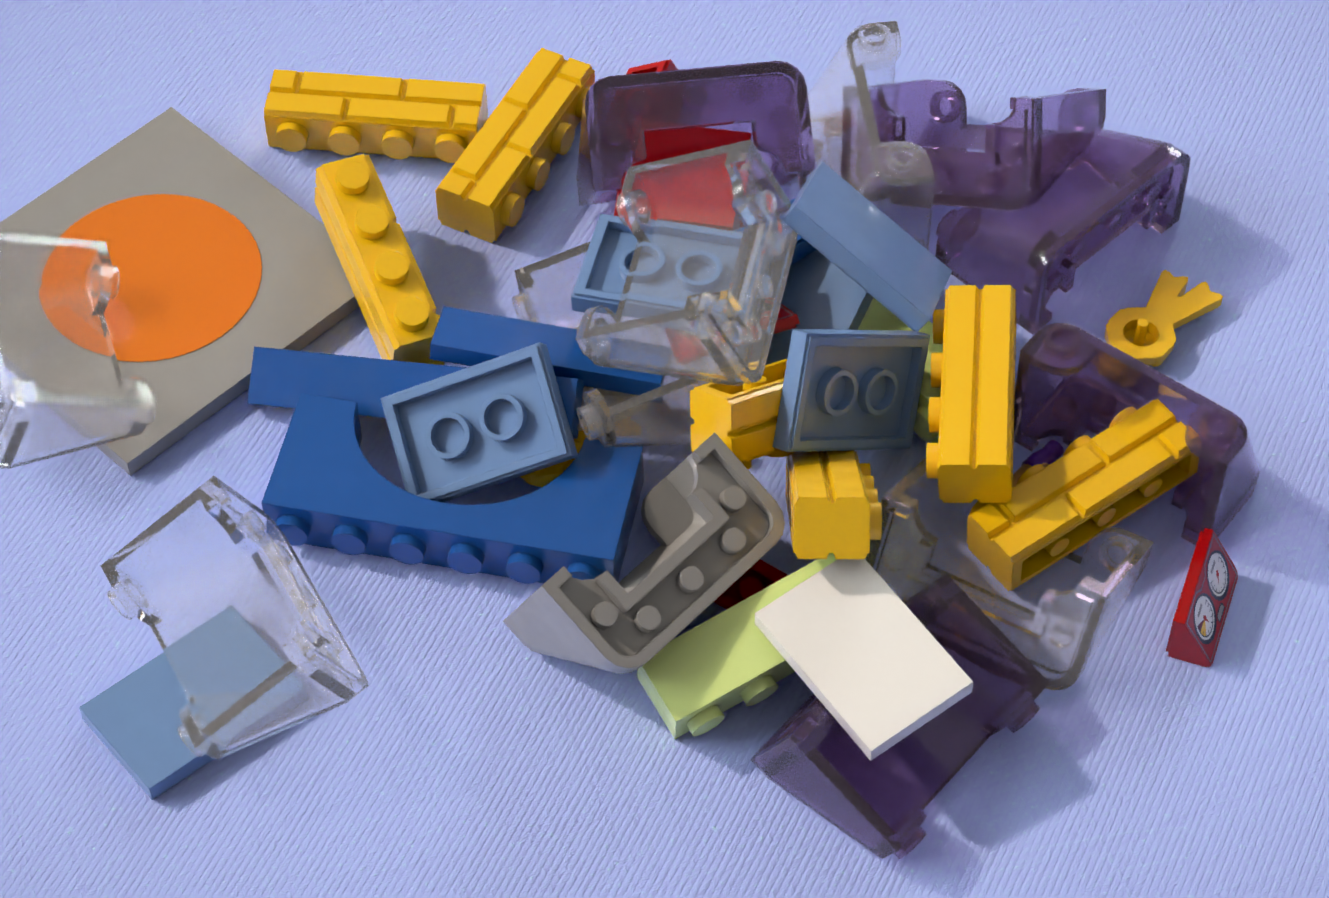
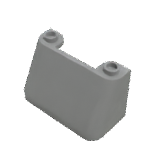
M713 433L653 487L643 499L641 507L642 521L650 534L660 544L656 550L619 583L608 571L594 579H576L571 577L570 572L563 566L505 618L503 622L533 652L617 674L632 673L650 661L777 544L783 535L785 526L781 508L719 436Z

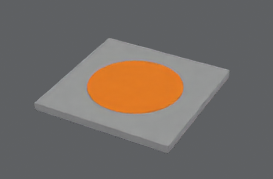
M172 107L0 222V364L130 476L249 389L254 346L300 351L359 307L325 225Z

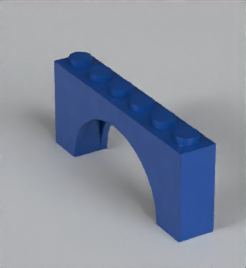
M300 393L261 503L268 538L280 540L285 544L293 546L306 544L336 549L348 555L367 554L392 558L409 565L422 563L447 567L464 574L483 573L508 577L524 584L545 583L563 566L570 572L571 577L576 579H594L608 571L618 582L644 483L643 446L585 438L578 457L574 459L570 466L556 479L534 492L515 499L492 504L460 505L443 503L414 495L399 488L380 475L371 466L360 449L362 432L356 401Z

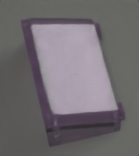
M769 61L615 75L599 79L590 86L583 99L576 178L579 206L616 201L617 191L622 189V177L625 172L630 171L634 163L644 161L647 158L644 132L705 127L752 133L751 185L769 188L795 184L812 173L816 168L808 92L803 74L797 67L788 62Z
M918 79L848 88V173L850 182L858 192L869 199L1002 211L1029 208L1045 195L1102 131L1106 118V89L1076 88L1060 94L1038 97H1010V109L1013 110L1009 117L998 123L973 125L967 124V104L962 90L955 83L947 80Z
M1082 123L1074 124L1069 128L1063 127L1055 133L1049 143L962 208L949 211L941 219L936 230L938 240L935 257L952 270L951 274L965 285H976L978 289H983L984 285H1011L1016 289L1017 324L1033 335L1052 319V312L1045 308L1051 295L1058 288L1065 293L1073 288L1076 268L1136 222L1145 229L1152 227L1162 234L1179 221L1190 168V157L1170 142Z
M1053 323L1045 325L1038 330L1020 350L1015 385L1014 442L1031 452L1038 446L1040 439L1050 436H1062L1063 443L1070 445L1075 439L1083 436L1087 430L1098 435L1109 428L1113 418L1123 409L1133 406L1138 410L1158 398L1175 415L1176 421L1178 423L1181 421L1186 426L1185 442L1190 451L1199 457L1197 473L1181 482L1175 488L1172 498V505L1179 509L1184 508L1186 511V521L1181 537L1196 545L1200 531H1204V528L1214 530L1217 537H1219L1253 495L1260 474L1259 462L1247 427L1242 419L1232 411L1079 327L1068 323Z
M947 573L903 603L973 681L972 693L871 761L814 693H812L751 758V761L770 781L880 859L891 854L901 859L923 840L927 833L921 827V824L927 817V814L923 811L925 807L991 735L1005 727L1014 733L1028 723L1040 709L1034 700L1049 685L1048 680Z

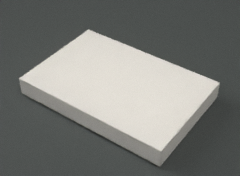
M837 559L755 613V625L870 761L972 693L973 681L866 559Z

